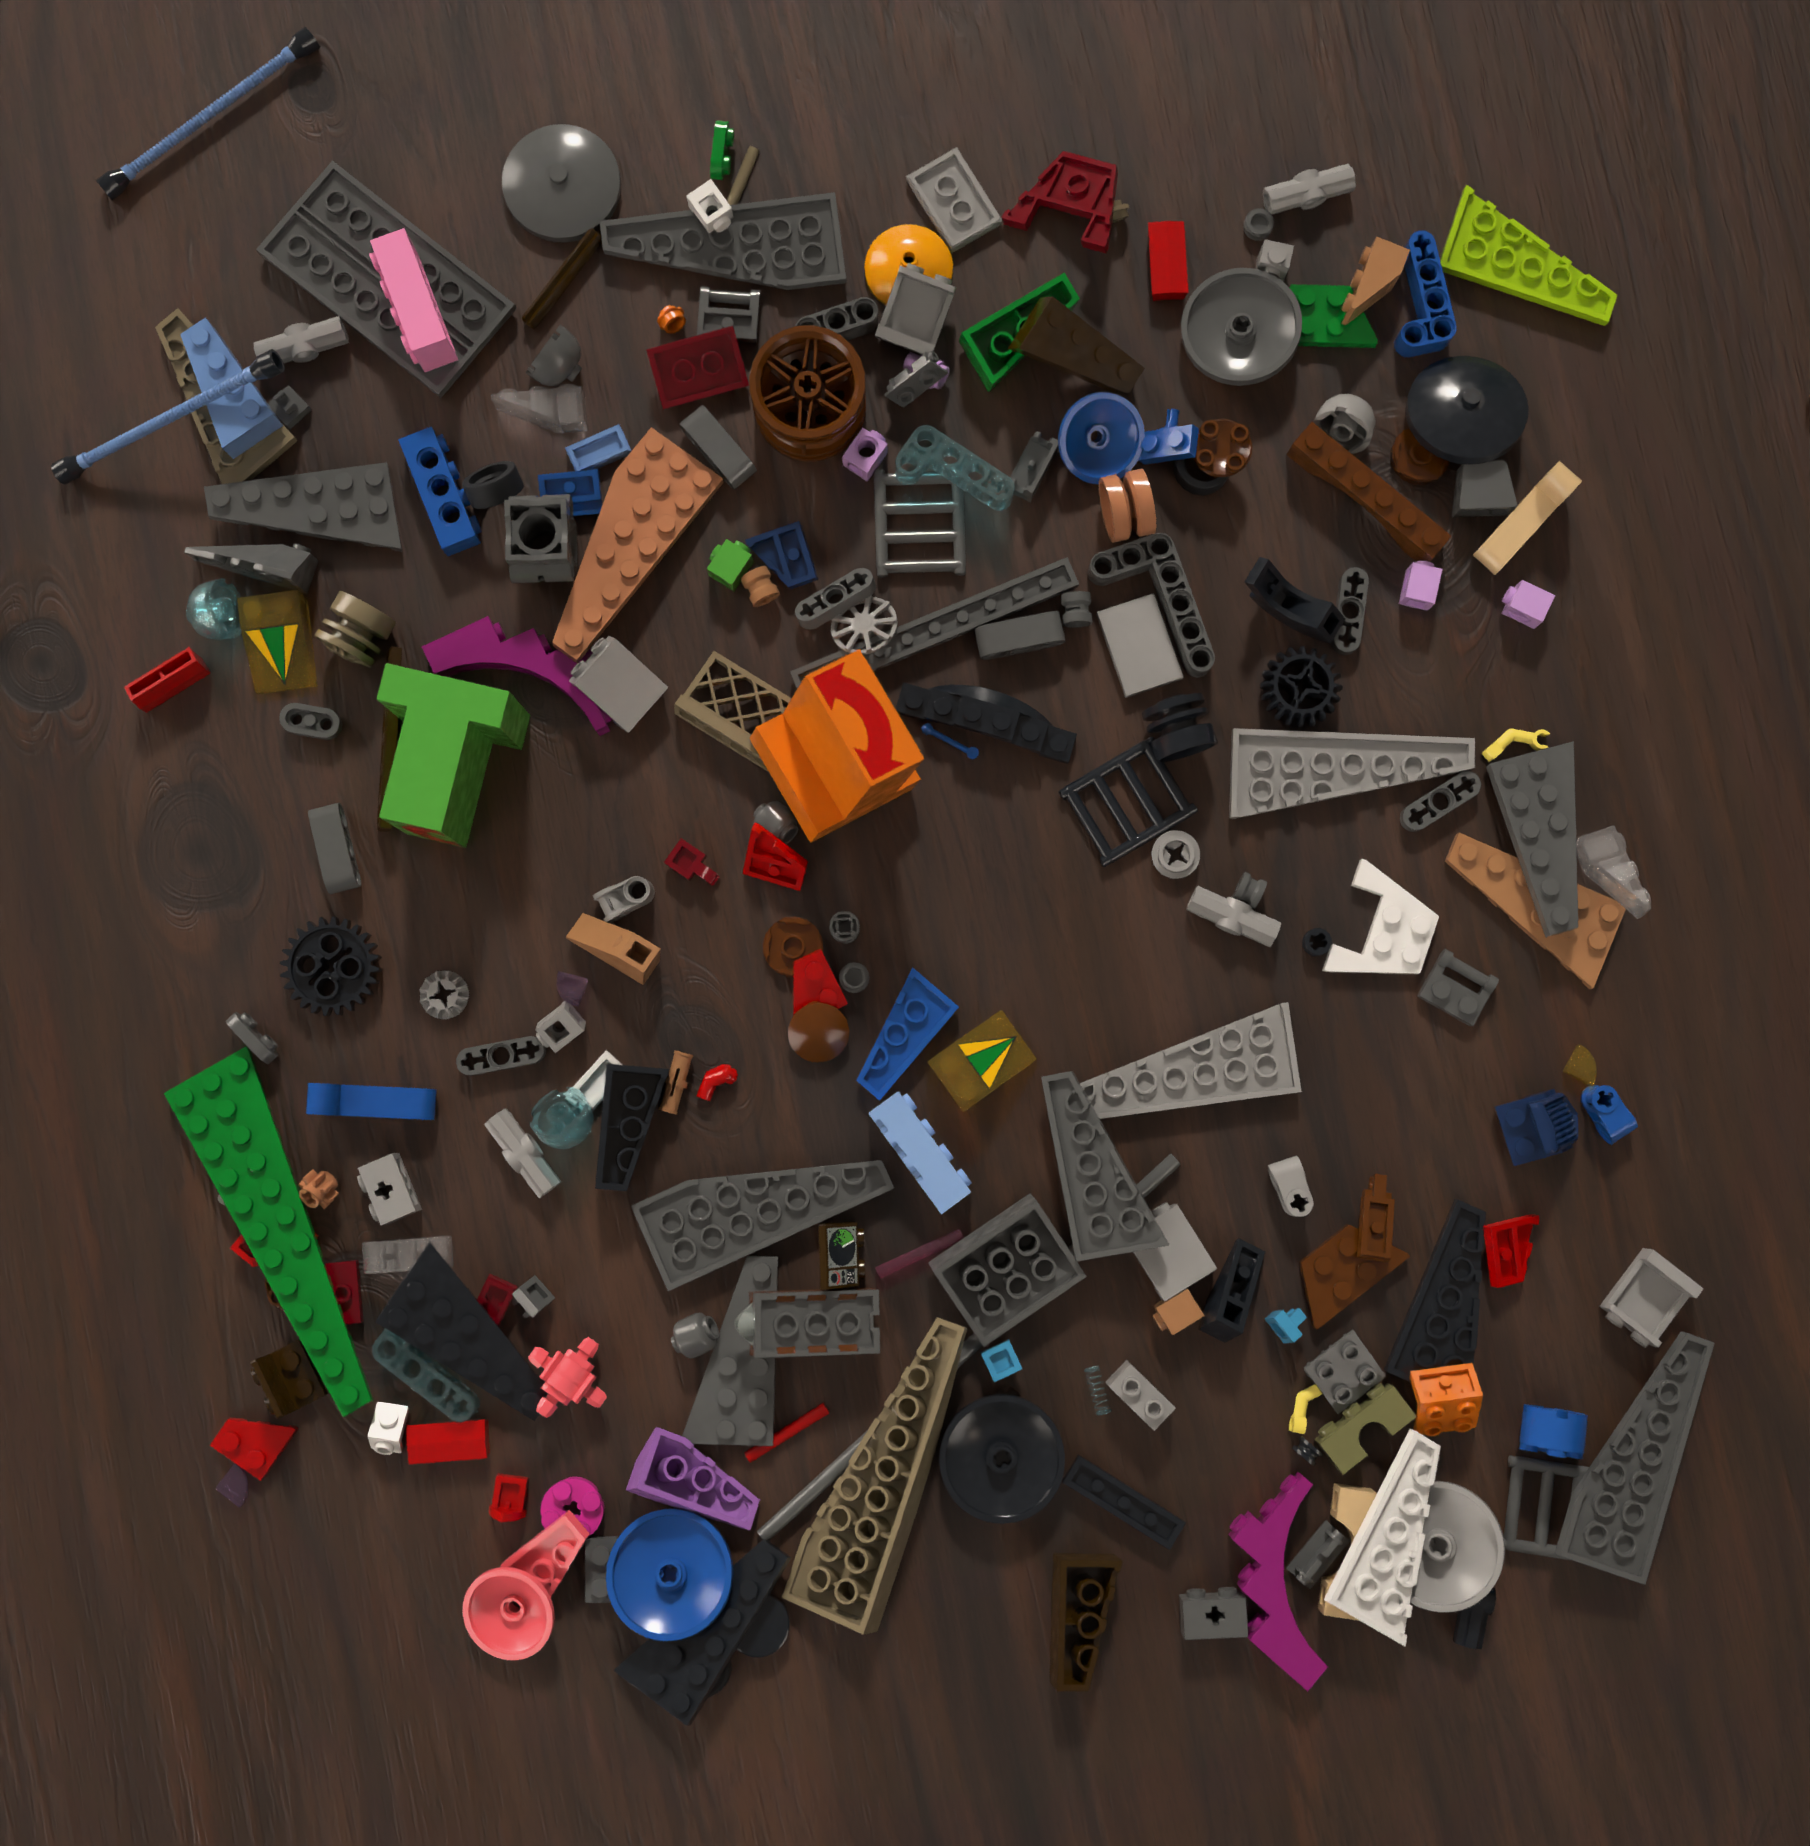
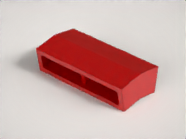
M1184 221L1148 223L1153 301L1183 300L1189 293Z
M188 647L124 686V689L130 700L140 710L147 713L211 674L202 657Z
M486 1419L406 1425L409 1465L486 1459L490 1454L489 1424Z

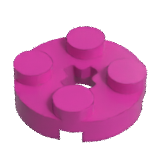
M569 1477L551 1486L541 1503L540 1512L543 1527L547 1528L567 1511L564 1510V1506L570 1505L572 1501L578 1503L577 1509L581 1510V1514H575L574 1516L590 1533L589 1536L594 1533L601 1524L605 1512L604 1501H602V1497L595 1484L582 1477Z

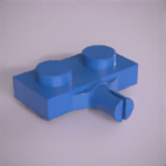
M1168 409L1166 426L1159 430L1145 432V437L1142 440L1143 450L1138 461L1146 465L1196 457L1199 428L1193 424L1177 426L1180 411Z

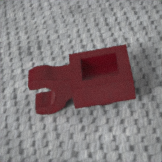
M680 838L664 861L665 865L689 881L696 874L714 887L720 878L716 872L703 864L707 858L706 854Z

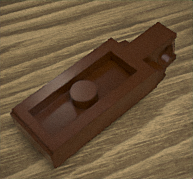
M1374 1174L1372 1177L1370 1176L1368 1189H1364L1362 1192L1357 1258L1381 1262L1391 1261L1395 1199H1392V1193L1386 1192L1387 1175Z

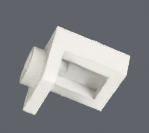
M377 1402L367 1436L370 1447L375 1452L383 1455H391L393 1452L402 1453V1437L409 1415L408 1406Z

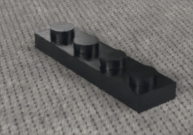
M1079 1454L1062 1480L1070 1488L1169 1550L1186 1524L1184 1520Z

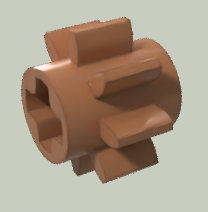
M312 1169L298 1184L302 1188L299 1191L300 1199L311 1208H316L320 1204L325 1209L339 1194L335 1190L338 1186L337 1180L327 1171H320L317 1174Z

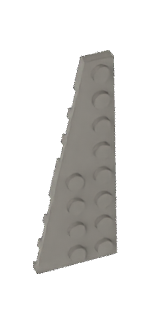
M1233 728L1231 730L1229 819L1469 771L1475 768V738Z
M1288 1002L1280 1003L1080 1084L1099 1119L1302 1092Z

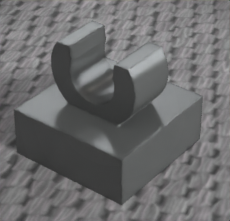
M289 385L283 391L280 390L273 397V400L268 403L275 415L289 429L293 428L312 410Z
M536 1275L512 1294L514 1297L512 1304L515 1306L520 1303L526 1310L523 1314L524 1318L529 1316L533 1318L555 1299Z

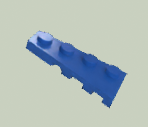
M913 967L856 1080L879 1101L959 1008L958 1005Z

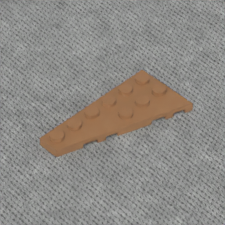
M1457 833L1445 862L1469 884L1474 885L1487 896L1494 906H1498L1504 911L1511 921L1544 950L1547 949L1555 956L1562 966L1580 978L1588 989H1593L1627 905L1577 884L1578 928L1546 938L1518 858L1464 834Z

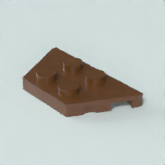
M1346 1224L1299 1261L1301 1274L1305 1282L1306 1298L1309 1301L1312 1326L1318 1330L1410 1257L1409 1254L1392 1246L1391 1261L1389 1262L1357 1258L1359 1229Z

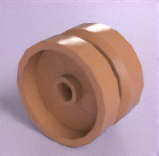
M1143 468L1126 472L1123 483L1116 474L1099 478L1100 505L1106 531L1111 542L1128 540L1131 530L1138 537L1155 534V505L1149 480Z

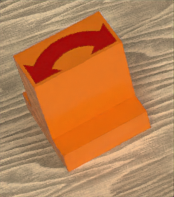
M860 649L806 675L784 712L757 726L749 738L810 843L911 791L921 780L915 769L925 759Z

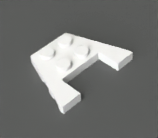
M1365 859L1359 860L1351 886L1379 895L1381 898L1362 954L1332 944L1322 971L1420 974L1439 916Z

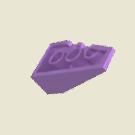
M655 1427L636 1459L626 1491L750 1531L760 1499L736 1479L728 1476L716 1466L711 1458L704 1456L687 1438Z

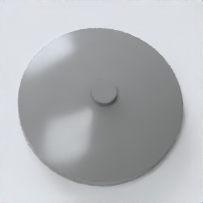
M1434 1481V1484L1430 1486L1427 1503L1430 1505L1429 1516L1425 1517L1422 1531L1425 1534L1417 1584L1412 1588L1410 1603L1429 1611L1454 1612L1478 1603L1492 1590L1503 1568L1505 1543L1503 1532L1495 1514L1478 1495L1458 1484Z

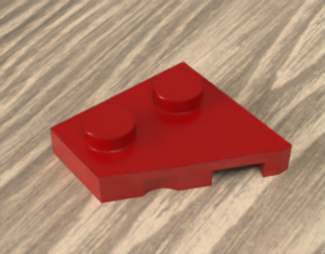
M821 948L793 962V1016L798 1010L813 1001L829 1004L837 1009L848 1004Z

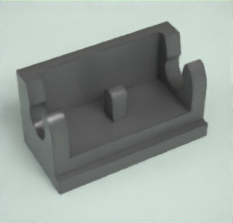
M1035 432L1034 436H1031L1004 490L1030 503L1058 451V440L1052 437L1050 441H1046L1041 437V432Z

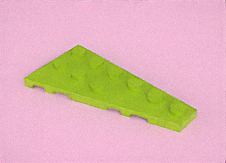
M1466 184L1440 258L1443 272L1606 326L1610 320L1617 294L1590 274L1585 275L1572 266L1571 260L1564 255L1563 257L1557 255L1549 249V244L1515 219L1505 217L1496 210L1497 206L1489 200L1485 202L1474 194L1475 190Z

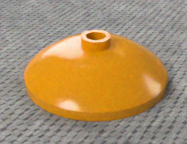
M899 225L884 231L873 241L865 259V277L870 291L882 304L887 305L899 267L903 266L906 268L908 264L904 261L906 257L914 259L910 264L924 269L923 275L934 278L936 274L952 280L953 261L950 250L942 238L935 232L919 225Z

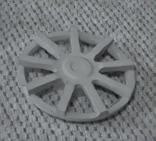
M872 595L858 603H865L862 613H859L854 606L849 609L855 616L854 618L843 617L842 615L846 612L844 611L832 619L831 634L833 640L838 647L848 653L857 651L853 649V646L858 638L865 640L866 650H861L864 655L882 649L895 635L898 625L895 610L888 601L872 597ZM871 603L880 605L875 611L869 614ZM885 610H888L891 615L890 618L876 619ZM838 622L851 625L837 631ZM892 624L890 634L888 635L879 630L877 625ZM854 632L846 646L839 640L840 637ZM876 634L884 641L872 648L870 638Z

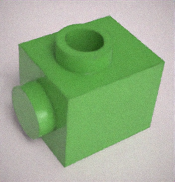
M726 539L722 546L718 544L709 558L711 560L707 567L709 577L735 592L741 583L740 578L748 572L754 563L750 554L751 550L737 540L735 543H732Z

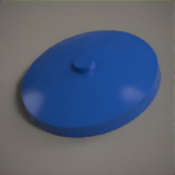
M680 1509L653 1511L632 1522L616 1540L609 1555L606 1569L608 1596L619 1618L636 1633L646 1638L660 1641L686 1639L706 1629L724 1609L733 1584V1561L723 1536L703 1517Z

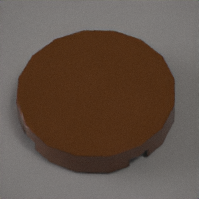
M1410 428L1404 430L1396 437L1390 450V462L1395 473L1402 480L1413 485H1426L1436 481L1447 470L1450 461L1441 459L1426 450L1413 436Z
M796 916L782 918L774 923L766 932L763 941L764 957L769 966L778 974L790 978L793 977L794 961L820 948L822 952L824 951L823 939L817 927L807 919Z

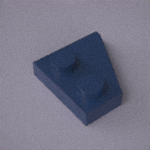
M799 521L745 540L746 544L789 589L818 580L804 530Z

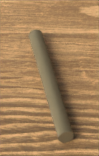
M749 146L727 198L729 205L738 204L760 152L756 147Z

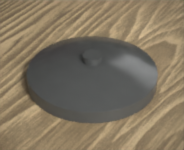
M556 124L545 126L529 133L514 146L503 168L502 190L509 211L516 222L527 232L546 241L573 242L581 240L589 229L600 230V221L610 220L620 200L621 176L612 151L601 138L591 131L578 126Z
M1253 268L1229 269L1206 279L1189 297L1181 322L1183 346L1192 364L1210 379L1223 384L1238 386L1256 384L1280 372L1294 356L1302 332L1301 309L1291 289L1276 276Z

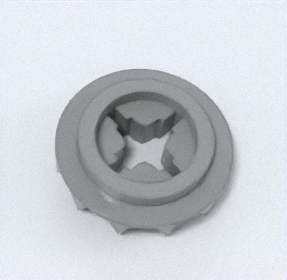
M1179 830L1168 831L1162 834L1155 841L1151 851L1153 865L1161 875L1172 879L1184 878L1190 875L1200 861V849L1196 840L1188 833ZM1182 844L1180 856L1185 862L1176 860L1168 865L1171 855L1167 852V849L1175 850Z
M436 971L425 978L422 987L419 989L420 1003L426 1013L438 1019H450L459 1015L465 1009L469 999V990L466 982L460 975L452 971ZM440 983L445 990H456V992L451 993L452 995L447 997L448 1002L446 1003L448 1007H446L443 1000L432 999V997L440 993Z

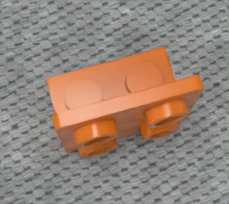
M1473 1363L1410 1372V1381L1418 1404L1417 1417L1414 1423L1415 1431L1426 1436H1436L1441 1432H1466L1477 1426L1483 1393Z

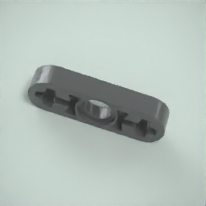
M1358 567L1346 570L1339 580L1336 600L1337 609L1342 615V607L1345 604H1353L1358 610L1356 618L1348 619L1345 617V621L1342 624L1344 626L1340 627L1331 642L1333 650L1340 655L1353 653L1361 643L1369 578L1367 573ZM1352 576H1356V581L1361 582V584L1355 588L1354 596L1344 597V595L1348 596L1351 593L1352 585L1347 580ZM1356 625V628H1350L1348 639L1353 640V643H1350L1347 648L1343 647L1344 643L1339 641V638H1342L1345 634L1346 626Z
M866 568L855 569L801 601L795 608V615L800 626L807 630L816 629L870 597L876 590V583L871 571ZM862 581L864 585L860 586V584L857 583ZM849 588L852 593L848 594L846 589ZM835 594L843 595L842 600L838 603L831 604L828 602L829 598ZM822 603H823V605H824V607H825V609H823V610H822V608H821V604H822ZM811 611L814 615L809 617L807 613Z
M1470 771L1459 773L1405 807L1400 814L1401 825L1410 832L1420 831L1476 796L1481 789L1479 777ZM1461 779L1464 782L1469 780L1472 783L1469 787L1470 793L1464 790L1454 795L1452 790L1462 784ZM1437 793L1445 795L1448 799V806L1444 810H1439L1433 805L1432 799ZM1426 807L1429 813L1419 818L1420 825L1417 822L1411 823L1408 818L1411 817L1410 810L1413 813H1417Z
M526 1036L465 1048L457 1055L456 1065L461 1073L475 1076L537 1064L545 1058L547 1048L539 1042L537 1037ZM531 1041L533 1045L539 1046L540 1049L538 1052H535V1058L531 1059L530 1055L522 1054L518 1055L521 1061L516 1062L517 1054L513 1044H517L518 1050L528 1048V1042ZM499 1047L507 1048L510 1053L508 1062L503 1065L497 1064L493 1059L494 1051ZM487 1049L486 1058L490 1065L489 1068H486V1062L474 1064V1070L472 1071L470 1066H464V1060L469 1058L468 1054L472 1053V1056L476 1058L485 1057L483 1050Z

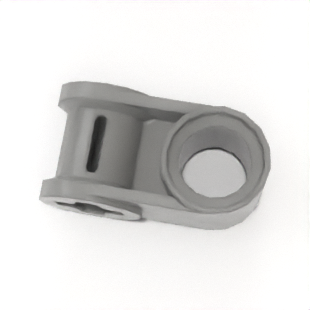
M633 876L616 885L600 890L593 895V898L599 902L605 914L604 921L612 923L650 903L654 898L655 890L652 883L640 876ZM643 883L646 887V893L642 898L635 899L632 895V889L636 884Z
M1296 1155L1267 1165L1270 1179L1277 1191L1284 1211L1293 1217H1303L1309 1214L1313 1209L1314 1203L1306 1182L1303 1166L1298 1156ZM1294 1195L1297 1198L1304 1199V1203L1300 1205L1301 1211L1298 1208L1291 1207L1290 1203L1295 1201Z

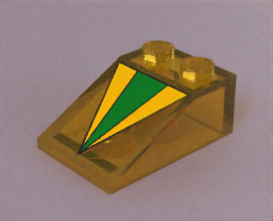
M298 590L237 598L240 628L256 693L264 694L318 686L307 598Z
M1000 1010L927 1061V1064L961 1112H964L1037 1059L1004 1012Z

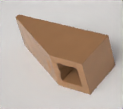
M1376 237L1371 248L1365 246L1358 262L1363 267L1361 270H1356L1350 287L1354 288L1353 294L1348 293L1341 309L1346 312L1342 321L1343 325L1350 323L1393 289L1402 273L1410 249L1380 237Z
M582 913L566 936V939L642 985L645 984L660 962L661 948L634 932Z

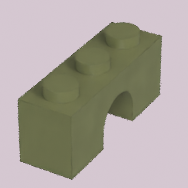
M1379 1383L1367 1392L1368 1398L1360 1404L1357 1402L1351 1404L1342 1412L1344 1416L1336 1423L1331 1421L1319 1429V1436L1314 1439L1334 1467L1342 1474H1345L1368 1456L1359 1442V1433L1364 1425L1370 1422H1378L1385 1432L1393 1436L1417 1417L1391 1384L1385 1383L1383 1385Z

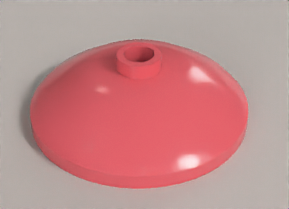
M499 1567L488 1570L474 1580L464 1597L462 1610L465 1627L473 1641L482 1650L494 1657L504 1660L528 1658L536 1654L546 1644L552 1634L555 1622L552 1600L544 1586L527 1572L511 1567ZM513 1601L517 1602L520 1607H516Z

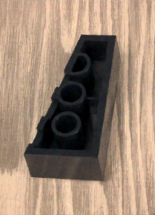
M606 1064L595 1189L627 1191L669 1069Z

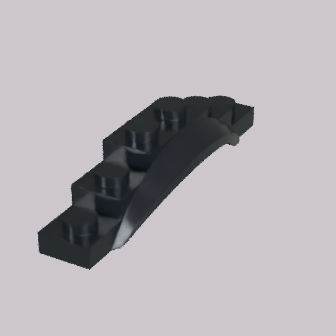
M903 682L896 705V711L900 715L980 733L1065 764L1069 762L1077 733L1054 727L1048 719L1028 704L1007 694L983 687L941 685L925 689Z

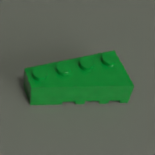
M1065 272L961 333L959 343L988 393L1025 357L1021 353L1009 350L1008 347L1040 298L1053 296L1071 311L1077 305L1080 298Z

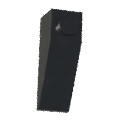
M1240 1238L1235 1241L1206 1301L1203 1311L1204 1317L1201 1318L1198 1330L1224 1343L1243 1334L1265 1251Z

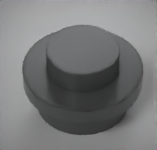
M849 963L840 971V984L844 990L850 993H859L869 984V972L860 963Z

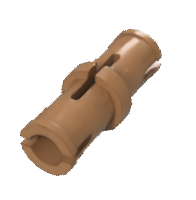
M674 1050V1057L668 1077H666L664 1082L666 1085L658 1110L677 1115L683 1089H687L688 1086L686 1078L693 1055Z

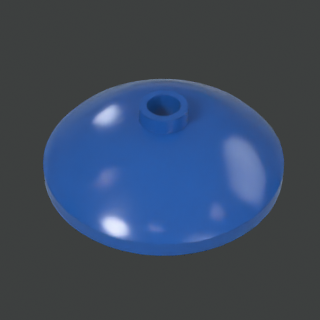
M1097 392L1081 398L1067 411L1060 425L1058 448L1064 465L1074 476L1092 484H1098L1099 478L1116 474L1119 478H1122L1126 472L1131 471L1141 456L1143 450L1142 440L1145 437L1142 418L1130 401L1114 393ZM1093 431H1097L1098 436L1092 441L1091 434Z

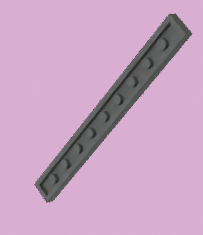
M1068 557L901 625L897 627L895 635L886 646L876 652L864 654V657L874 672L971 632L979 626L993 623L1075 589L1079 586V582ZM889 630V631H887V632H884V633H886V634L889 635L890 632H891V630ZM879 636L870 638L871 647L873 648L881 644L884 640ZM865 641L855 644L853 649L866 650ZM841 650L790 671L796 688L798 689L806 675L851 653Z

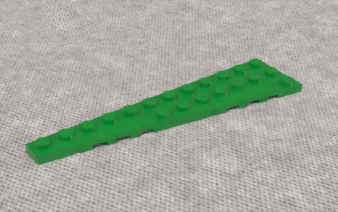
M246 1046L166 1091L164 1095L341 1415L346 1417L373 1401V1397L360 1360L356 1355L353 1340L348 1333L343 1318L344 1315L340 1304H338L333 1290L334 1286L322 1259L323 1255L305 1204L300 1199V1190L297 1181L294 1179L289 1158H287L283 1148L279 1130L276 1128L270 1104L264 1094L251 1050Z

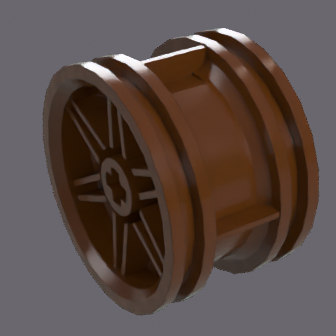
M803 325L782 330L771 337L759 349L752 363L749 384L754 416L758 429L766 442L777 452L791 459L804 462L825 460L847 449L862 429L866 415L865 371L854 347L841 335L828 328ZM800 362L802 369L798 372V369L793 367L792 364ZM824 364H828L831 366L828 369L820 371L821 367ZM775 386L783 387V389L773 393ZM805 386H812L810 393L804 392ZM841 391L844 393V398L840 400L834 393ZM788 413H792L797 419L794 422H789L785 416ZM823 416L827 418L824 424H817L815 421Z

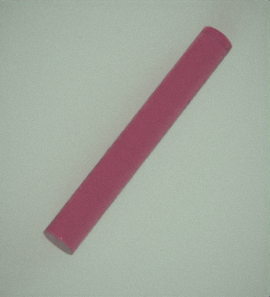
M958 1228L875 1268L881 1279L956 1244L964 1237Z

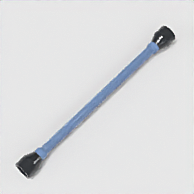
M307 27L302 28L292 36L288 45L281 50L280 55L278 54L277 57L271 59V62L268 61V64L266 63L265 66L263 65L262 68H259V71L256 70V73L253 72V75L251 74L250 77H247V80L244 79V82L238 83V86L232 88V91L229 90L225 93L226 95L223 94V97H219V99L213 102L214 104L211 103L210 106L204 108L201 113L199 112L198 115L196 114L195 117H192V120L189 119V122L187 121L186 124L184 123L183 126H180V129L177 128V131L174 130L171 136L168 135V138L165 137V140L159 141V144H155L156 147L153 146L149 149L150 151L147 150L137 160L135 159L131 164H125L119 169L107 171L96 181L109 198L114 200L126 190L130 181L136 177L137 172L139 173L140 170H143V167L146 168V165L152 164V161H156L155 159L162 156L161 154L164 155V152L171 150L174 147L173 145L176 146L177 143L179 144L180 141L186 139V136L188 137L189 134L191 135L192 132L198 130V127L201 128V125L203 126L204 123H207V120L210 121V118L213 119V116L216 117L219 111L222 112V109L225 110V107L231 106L234 100L237 101L243 97V94H247V92L256 87L255 85L258 86L259 83L265 81L268 76L270 77L271 74L273 75L274 72L280 70V67L282 68L286 63H292L296 59L310 56L320 48V45Z
M271 349L257 356L249 367L243 369V372L169 409V411L144 422L87 453L83 452L75 456H65L52 463V472L60 483L66 485L79 478L96 461L238 389V387L240 388L248 382L253 383L257 380L271 379L285 371L283 360L275 350Z

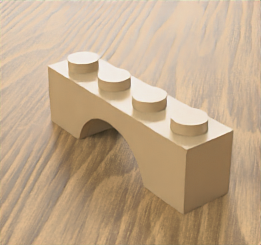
M1334 1483L1330 1515L1343 1523L1349 1533L1352 1544L1377 1493L1371 1488ZM1338 1571L1323 1576L1318 1602L1320 1612L1324 1616L1360 1621L1324 1600Z

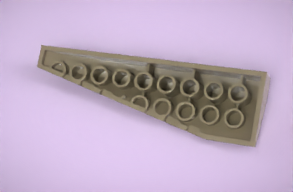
M939 1317L936 1318L917 1349V1355L911 1365L904 1370L901 1375L902 1379L895 1391L888 1396L884 1403L885 1407L879 1417L875 1418L848 1461L847 1469L842 1476H839L833 1486L834 1490L816 1513L818 1516L802 1536L782 1595L783 1599L863 1635L878 1632L937 1447L967 1331L966 1327Z

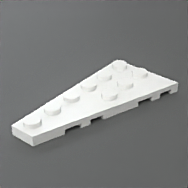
M1409 1429L1324 1598L1325 1601L1405 1647L1407 1635L1405 1634L1407 1617L1411 1618L1413 1607L1410 1605L1412 1588L1417 1584L1425 1534L1422 1533L1425 1517L1429 1516L1430 1505L1427 1504L1430 1486L1435 1481L1441 1447L1412 1429Z

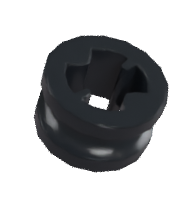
M1314 928L1306 932L1302 939L1304 951L1312 956H1320L1328 952L1332 945L1330 934L1322 928ZM1320 935L1323 937L1321 942H1324V947H1318L1314 950L1310 946L1313 942L1309 943L1310 937L1314 938Z
M1301 1436L1299 1438L1300 1444L1298 1446L1294 1445L1292 1449L1311 1465L1315 1466V1459L1322 1457L1324 1454Z

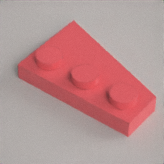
M568 1510L509 1556L501 1564V1567L516 1568L532 1575L544 1586L550 1598H552L590 1533L574 1514Z

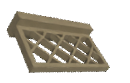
M713 651L683 695L681 694L675 702V715L768 771L749 738L752 734L745 731L743 721L760 718L761 724L765 723L764 717L782 714L786 708L783 707V703L788 705L792 698L716 651ZM717 662L727 669L728 677L711 680L709 670ZM705 676H707L708 681L702 682ZM742 680L750 682L754 693L737 696L734 682ZM730 683L733 697L716 700L713 686ZM709 687L712 701L700 703L692 698L696 689ZM766 696L776 698L779 709L762 711L760 698ZM755 699L758 713L742 716L739 702ZM735 703L738 717L726 719L719 714V705Z

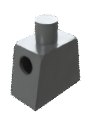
M1496 460L1482 464H1462L1457 470L1452 518L1509 515L1517 507L1506 461Z

